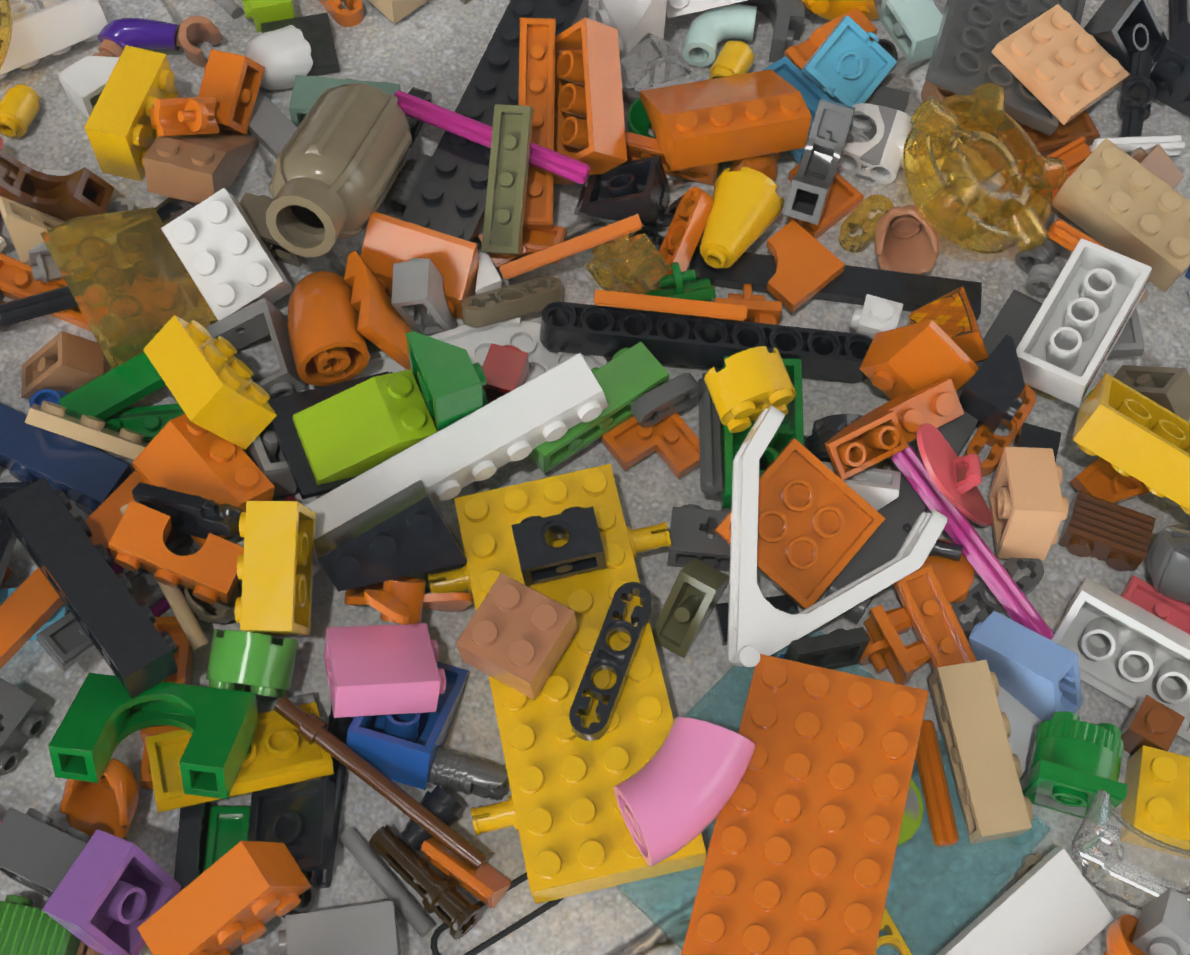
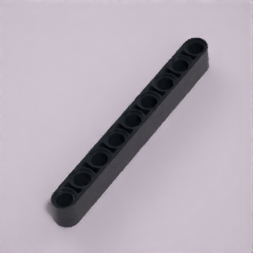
M552 302L544 308L539 335L542 345L548 350L556 352L581 353L584 355L613 358L621 349L626 347L630 349L637 343L642 342L660 363L706 368L714 367L716 369H722L724 356L730 357L750 348L766 346L769 353H772L773 348H777L782 359H801L802 378L859 383L866 379L867 376L859 368L873 341L867 335L570 302Z

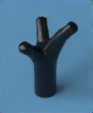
M905 523L903 529L909 534L912 526L909 523ZM937 539L928 556H940L960 561L963 546Z

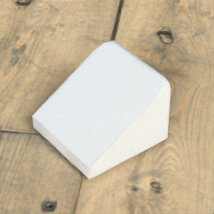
M486 252L480 255L476 295L502 288V279Z

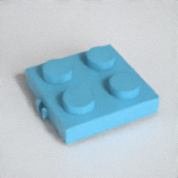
M847 15L841 19L801 71L821 89L822 93L825 92L834 102L853 106L866 102L897 61L877 43L879 38L874 33H866Z

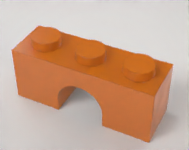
M131 500L108 543L111 555L115 557L114 562L131 571L137 572L140 567L154 573L153 578L166 586L177 588L178 584L190 588L194 590L192 594L204 602L216 604L218 600L228 604L239 582L237 560L240 554H244V547L209 533L199 551L188 556L176 555L165 546L172 530L171 517Z

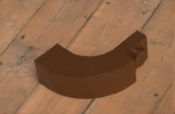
M0 148V196L68 222L69 225L86 224L104 217L115 187L86 167L70 175H49L26 166Z

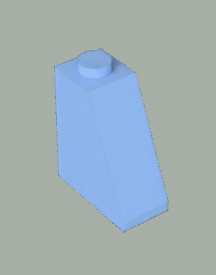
M993 611L984 622H979L975 625L970 633L969 642L977 661L987 659L989 670L996 674L999 685L1042 722L1045 720L1050 721L1053 718L1054 712L1068 711L1075 714L1081 708L1082 694L1079 656L1077 653L996 611Z

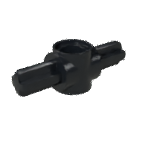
M1141 51L1132 55L1130 75L1122 82L1121 95L1117 102L1118 115L1122 118L1120 137L1141 136L1143 121L1150 116L1156 87L1154 81L1150 78L1153 56L1148 54V51ZM1131 97H1137V98H1139L1141 101L1134 100V99L1131 98Z

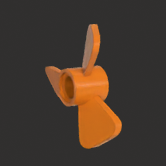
M405 576L349 589L345 592L344 603L348 605H370L381 612L380 619L407 625L421 623L423 608L443 612L464 611L472 604L473 595L465 592L424 594L425 580Z

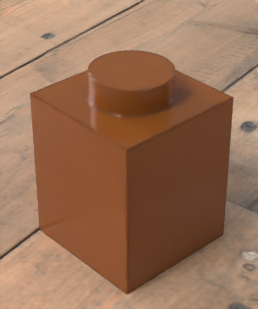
M1146 695L1131 710L1121 728V740L1124 741V751L1133 755L1143 745L1168 751L1185 717Z

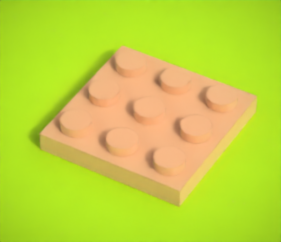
M1059 4L997 43L991 52L1063 125L1117 88L1130 75Z

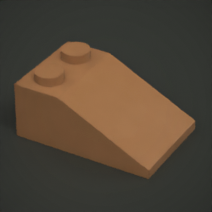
M219 129V133L159 136L143 156L148 192L199 204L224 187L228 190L257 147L258 138Z

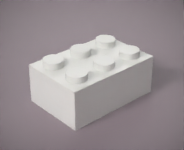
M225 187L161 228L218 321L264 297L273 304L293 291L289 281L238 200Z

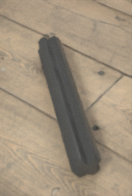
M705 372L702 374V378L698 380V384L702 388V393L698 398L700 488L704 494L717 496L724 489L722 423L704 381L707 373Z

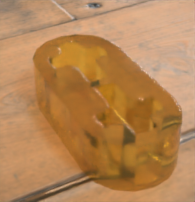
M878 194L865 198L841 224L838 234L840 246L852 253L862 252L867 249L875 240V229L879 218L894 207L892 201ZM878 210L882 212L877 213L872 219L869 218L871 212L875 213ZM860 228L863 229L861 236L851 237L849 233L855 234Z

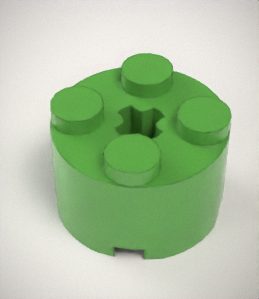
M214 629L206 679L209 680L208 687L245 692V686L251 685L250 692L256 693V695L282 698L286 695V690H291L299 640L285 637L284 639L273 638L272 635Z

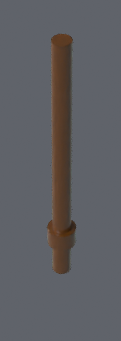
M285 696L280 698L275 704L273 710L298 729L297 734L310 745L313 743L319 745L472 868L477 870L487 858L484 853L326 729L327 723L314 713L309 716Z

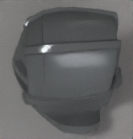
M1190 521L1189 524L1166 525L1151 546L1147 557L1148 569L1154 584V590L1169 598L1187 602L1188 605H1190Z

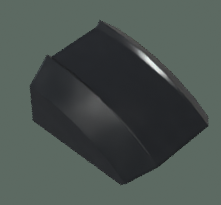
M660 155L624 162L604 174L589 175L581 189L574 214L609 224L639 214L642 225L664 223L669 190L668 180Z

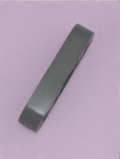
M1010 558L1002 565L1011 578L1015 576L1018 569L1023 570L1026 567L1030 569L1031 574L1029 576L1025 575L1016 582L1025 596L1037 587L1044 575V566L1040 559ZM981 581L971 589L964 601L955 602L952 606L967 639H969L975 625L979 622H984L993 611L1002 615L1007 612L1001 604H994L987 599L985 589L988 586L984 581ZM978 605L981 611L978 612L973 622L968 621L963 624L959 620L961 615L969 614Z

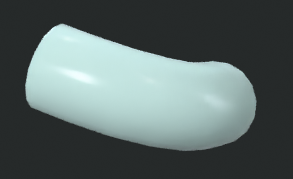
M730 4L704 11L691 22L682 49L684 60L690 65L704 67L714 62L717 45L720 41L725 39L752 41L757 6Z

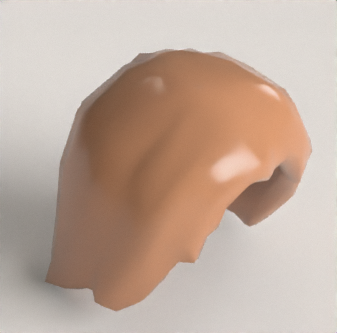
M909 204L903 207H892L879 218L875 229V254L878 256V264L881 270L922 275L933 268L940 255L939 238L929 215L918 205Z

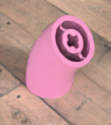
M678 717L674 719L667 737L654 756L639 771L614 786L615 797L625 824L648 865L654 866L678 852L695 839L718 816L733 796L746 773L755 750L753 742L722 726L694 718Z

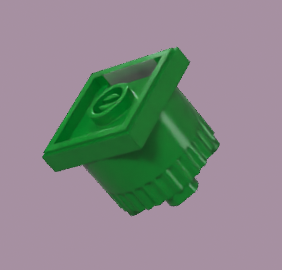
M1054 712L1053 718L1050 721L1045 720L1037 726L1029 772L1020 782L1023 796H1027L1031 804L1098 823L1126 799L1128 784L1118 782L1124 750V741L1121 740L1122 731L1116 725L1110 723L1091 724L1086 721H1079V716L1072 712Z

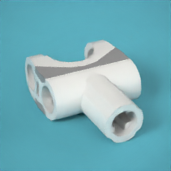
M859 103L852 106L855 107L852 129L858 131V134L864 136L868 141L846 143L842 155H849L855 160H848L842 156L838 166L839 169L858 178L878 184L894 182L899 167L936 177L945 146L910 137L913 120L907 113L868 103ZM855 115L866 116L869 120H860Z

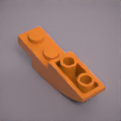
M943 378L912 394H902L860 417L825 443V447L836 475L840 479L845 480L908 448L907 443L916 439L917 428L926 422L938 428L964 415L952 379Z

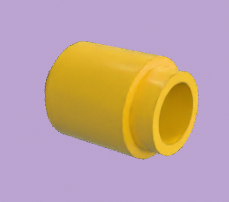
M742 41L726 42L710 68L709 79L748 73L755 60L751 48Z
M17 84L6 91L0 101L1 134L7 137H22L26 134L40 110V97L35 90L26 85Z

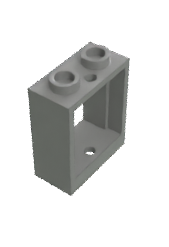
M265 297L205 327L211 337L215 339L219 336L225 338L236 350L269 334L271 335L281 371L257 382L269 394L270 399L294 394L306 388L304 381L300 379L297 373L284 315Z

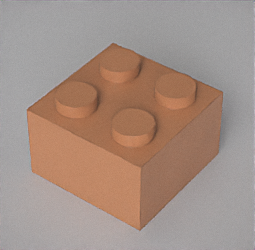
M500 573L460 635L456 646L463 662L535 700L578 631L575 611Z

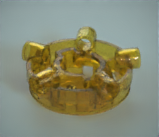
M985 83L976 87L972 91V96L952 95L940 102L932 96L927 98L916 109L910 123L914 127L909 132L904 143L902 168L909 194L929 225L952 244L964 250L981 254H996L1014 246L1017 247L1019 253H1023L1047 240L1050 236L1044 225L1051 213L1052 190L1059 189L1064 184L1068 173L1067 165L1061 158L1041 156L1029 135L1005 112V91L1003 87L995 83ZM941 172H944L946 174L947 183L945 182ZM999 172L1006 182L997 191H992L981 184ZM1006 218H1008L1007 221H1005L1003 224H1001L1000 226H998V227L996 228L997 225H999V224H1000L1001 222H1003Z

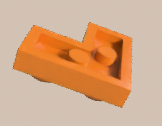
M678 413L647 428L641 427L633 416L602 436V444L624 471L655 451L678 479L700 466L699 438Z

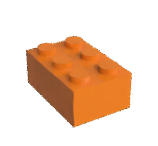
M240 841L137 927L152 955H232L231 953L242 943L246 945L261 937L267 930L265 924L276 915L283 916L296 908L301 902L299 896L309 889L311 885L284 843Z

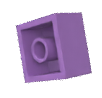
M97 829L42 910L92 950L102 955H139L146 943L137 927L176 896L182 886L134 843Z

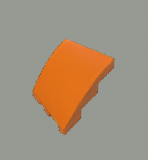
M353 251L348 254L344 281L353 288L350 305L359 312L357 331L406 370H410L406 333L413 330L392 306L390 297L358 253Z

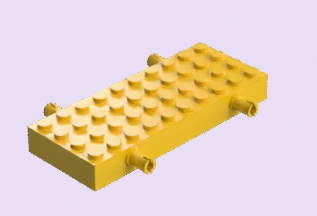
M611 464L454 498L464 553L468 562L463 563L462 568L428 574L431 594L469 591L470 594H473L477 611L500 573L525 585L511 525L518 524L531 516H541L544 518L561 514L562 511L571 507L588 508L593 506L606 561V568L528 586L575 611L578 631L535 700L489 676L511 795L508 796V801L477 808L472 807L470 809L471 816L474 818L472 822L476 836L514 826L515 830L519 831L530 893L535 904L704 866L706 850L702 833L672 856L654 866L648 865L625 824L614 793L615 785L631 777L654 756L663 744L674 722L649 621L605 735L594 741L582 740L572 731L569 719L571 706L615 592L625 583H640L634 558H637L636 554L671 547L669 531H667L666 521L633 530L630 529V526L626 527ZM558 538L551 541L549 546L561 547L568 541ZM633 596L631 601L624 600L627 608L625 621L631 623V614L634 607H643L640 605V598L638 596ZM615 632L607 639V645L615 651L624 650L631 643V638L624 632ZM601 670L593 676L592 683L596 688L606 690L614 686L617 677L609 670ZM591 697L592 707L587 716H579L582 719L584 728H589L592 722H600L596 716V707L599 701Z

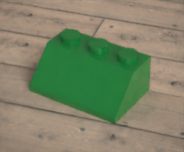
M415 331L406 333L411 371L437 432L488 404L483 389L487 382L479 362L472 364L465 349Z

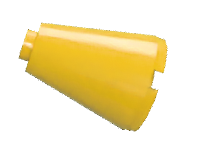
M741 167L739 171L729 172L731 168H728L718 176L712 194L714 199L713 207L705 225L700 246V254L709 266L713 268L731 267L779 217L784 204L783 196L779 199L775 192L778 186L762 172L749 167Z

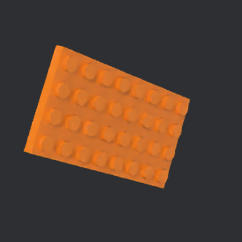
M760 654V661L754 669L738 734L755 744V750L746 773L733 796L716 817L681 955H875L929 691Z

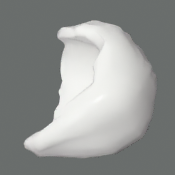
M293 25L261 33L248 42V46L245 48L244 56L265 67L260 87L267 90L293 88L296 75L307 76L313 65L310 44L304 39L302 31Z

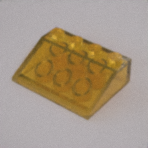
M154 207L76 217L40 233L111 370L144 352L143 349L174 315L188 323L195 320L204 328L218 321L161 228L164 224Z

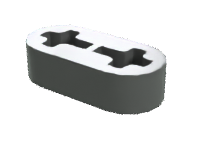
M684 373L639 397L631 406L630 411L641 427H651L694 403L701 395L702 388L690 373Z

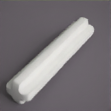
M1178 134L1107 138L1128 155L1139 147L1146 150L1157 144H1160L1168 156L1180 155L1181 150L1185 148V142H1182V136ZM1096 138L1093 145L1090 146V152H1093L1105 138Z

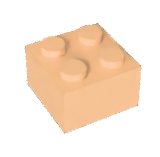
M1004 448L988 493L997 558H1035L1045 560L1050 546L1056 544L1060 522L1065 521L1068 515L1067 497L1061 495L1062 468L1060 465H1056L1052 448Z

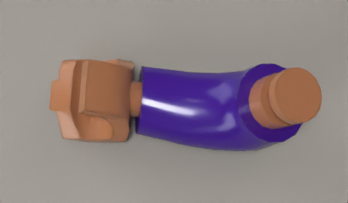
M199 15L185 19L180 25L142 18H121L113 20L100 31L97 36L101 43L98 47L100 53H94L93 56L120 57L126 45L141 49L179 51L182 47L188 60L203 67L206 60L202 50L195 47V45L199 42H208L215 46L219 45L223 38L218 27L212 21Z

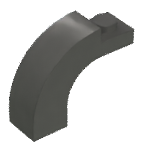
M747 0L734 3L757 6V10L763 13L771 22L773 37L768 62L775 63L783 58L784 50L792 46L793 40H800L805 11L804 2L801 0Z
M823 98L819 100L806 148L798 171L792 180L782 215L818 225L838 170L855 107Z

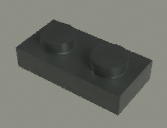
M864 627L849 630L840 628L829 634L814 637L805 635L798 640L791 641L783 659L832 670L857 665L870 642V638Z

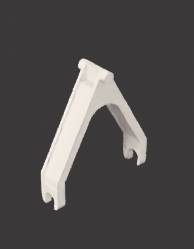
M770 405L768 410L765 408L759 415L733 460L728 641L725 659L729 665L736 667L756 666L760 661V654L768 656L789 645L791 641L798 640L918 570L924 564L948 520L946 516L935 509L932 513H925L923 511L895 558L797 614H788L775 609L763 597L757 584L759 459L785 417L783 412Z

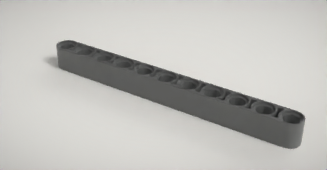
M1014 289L983 338L988 356H990L1006 334L1013 338L1015 348L1017 349L1042 303ZM986 359L974 363L980 368ZM968 382L956 391L958 398ZM964 411V415L937 429L959 457L980 421ZM917 445V447L915 448V452H916V453L919 455V457L921 458V455H920V452H919V449H918V445ZM902 472L899 497L878 510L886 519L834 579L825 597L895 558L908 536V533L903 529V525L909 523L913 527L923 511L926 512L928 507ZM875 595L847 610L840 616L857 625Z

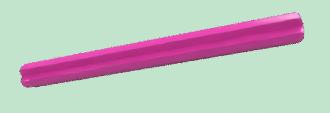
M400 90L394 93L398 97L397 104L404 111L405 115L491 148L493 127ZM531 142L529 164L579 184L586 182L590 172V167L587 164Z
M908 445V448L894 454L892 457L893 462L930 511L933 512L935 509L948 518L944 527L945 531L955 544L963 546L962 553L1013 621L1051 640L1054 637L1053 631L967 518L938 490L930 478L922 459L915 450Z

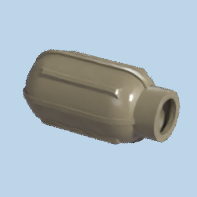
M354 83L328 88L317 98L279 153L272 180L268 185L273 201L266 211V224L271 236L281 247L299 256L319 257L329 252L336 241L355 237L367 227L369 216L373 211H377L399 174L407 155L408 147L412 142L406 115L397 104L398 97L394 93L387 94L380 88L362 83Z

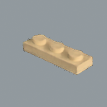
M43 401L41 406L37 404L32 405L25 420L27 424L135 460L149 444L143 441L144 435L127 428H121L120 432L104 428L106 422L99 418L82 414L81 419L66 415L65 407L48 401Z

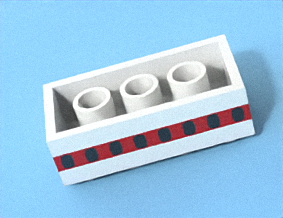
M1081 238L1016 349L1025 384L1079 408L1143 296L1152 267Z

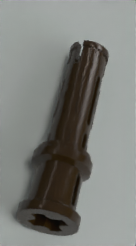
M390 825L382 826L374 833L369 841V846L381 855L423 898L422 904L424 909L429 914L435 913L450 928L449 934L455 940L466 935L481 918L483 909L477 904L471 905L456 890L457 884L452 879L440 877L399 837Z

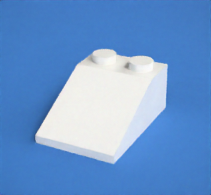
M599 0V10L595 13L596 21L618 29L620 58L625 67L662 55L667 0Z

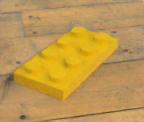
M316 702L298 705L309 716L314 713L320 718ZM275 710L259 713L258 728L229 797L332 775L334 770L331 755L316 743L310 745L297 734L298 729ZM185 729L145 737L158 813L221 799L184 794L179 762L192 736V733Z

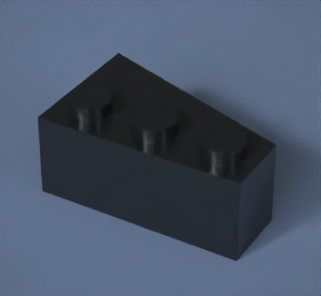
M422 480L415 482L313 540L317 560L338 592L468 562L461 544Z

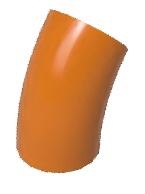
M319 271L306 275L297 282L289 298L287 327L293 359L300 379L314 386H328L349 381L368 366L370 359L365 337L357 331L359 312L350 305L353 288L344 281V277L334 272Z

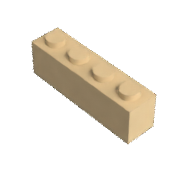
M987 659L937 667L928 680L970 844L1020 836L1032 828L1031 822L1033 821L1034 813L1031 801L1027 796H1023L1019 779L1022 777L1020 760L1016 754H1012L1008 740L1011 733L1009 719L1005 712L1000 711L997 700L999 695L997 676L993 671L990 672Z

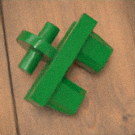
M678 262L670 263L671 274L658 277L660 288L644 291V295L712 302L711 299L716 298L715 287L711 285L709 278L696 280L695 270L681 272Z

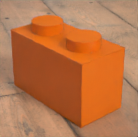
M211 49L208 62L204 68V76L198 97H216L215 119L219 129L247 135L265 67L246 56Z

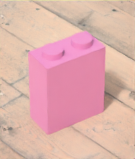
M427 623L326 628L324 663L334 718L436 712L439 694H444L446 690V677L444 669H438L437 667L439 658L437 640L430 639Z

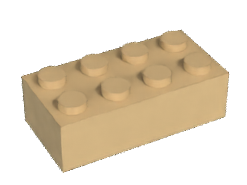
M1107 138L1097 146L1065 181L1050 204L1099 243L1116 253L1151 266L1152 270L1149 281L1164 293L1190 264V201Z

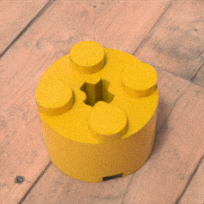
M766 346L741 351L724 359L726 365L724 369L716 373L713 367L704 377L721 423L728 427L730 433H738L749 428L752 425L751 421L754 420L755 422L765 408L768 410L770 405L785 415L788 414L787 405L796 396V391L777 348H773L772 353L768 352Z

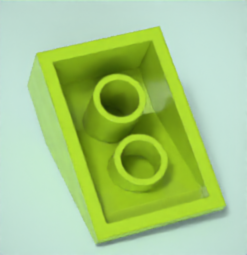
M411 369L372 377L293 415V422L317 485L359 476L437 433Z

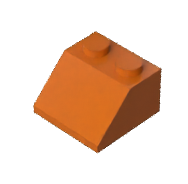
M931 319L876 333L859 369L871 380L875 387L892 400L902 394H912L943 378H951L957 391L975 375L979 367Z

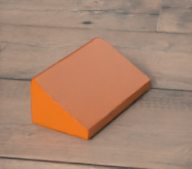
M435 837L425 840L421 845V850L427 862L489 908H495L511 886V881L485 861L475 870Z

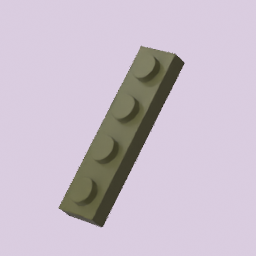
M495 104L481 249V252H486V254L521 256L534 109L531 106Z

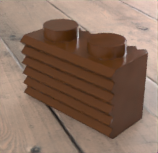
M1078 491L1070 503L1058 544L1061 547L1066 546L1069 552L1076 556H1090L1091 558L1096 557L1098 560H1104L1109 567L1115 570L1135 571L1147 555L1156 518Z

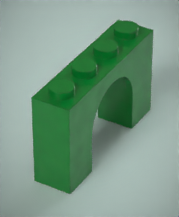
M88 673L48 745L55 777L98 783L113 752L122 740L143 728L170 725L183 728L192 733L179 762L184 794L228 799L259 725L256 693L161 681L132 699L116 676Z

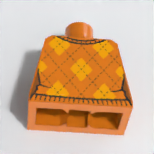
M964 287L958 288L910 313L909 320L911 324L932 319L973 362L985 360L989 357Z

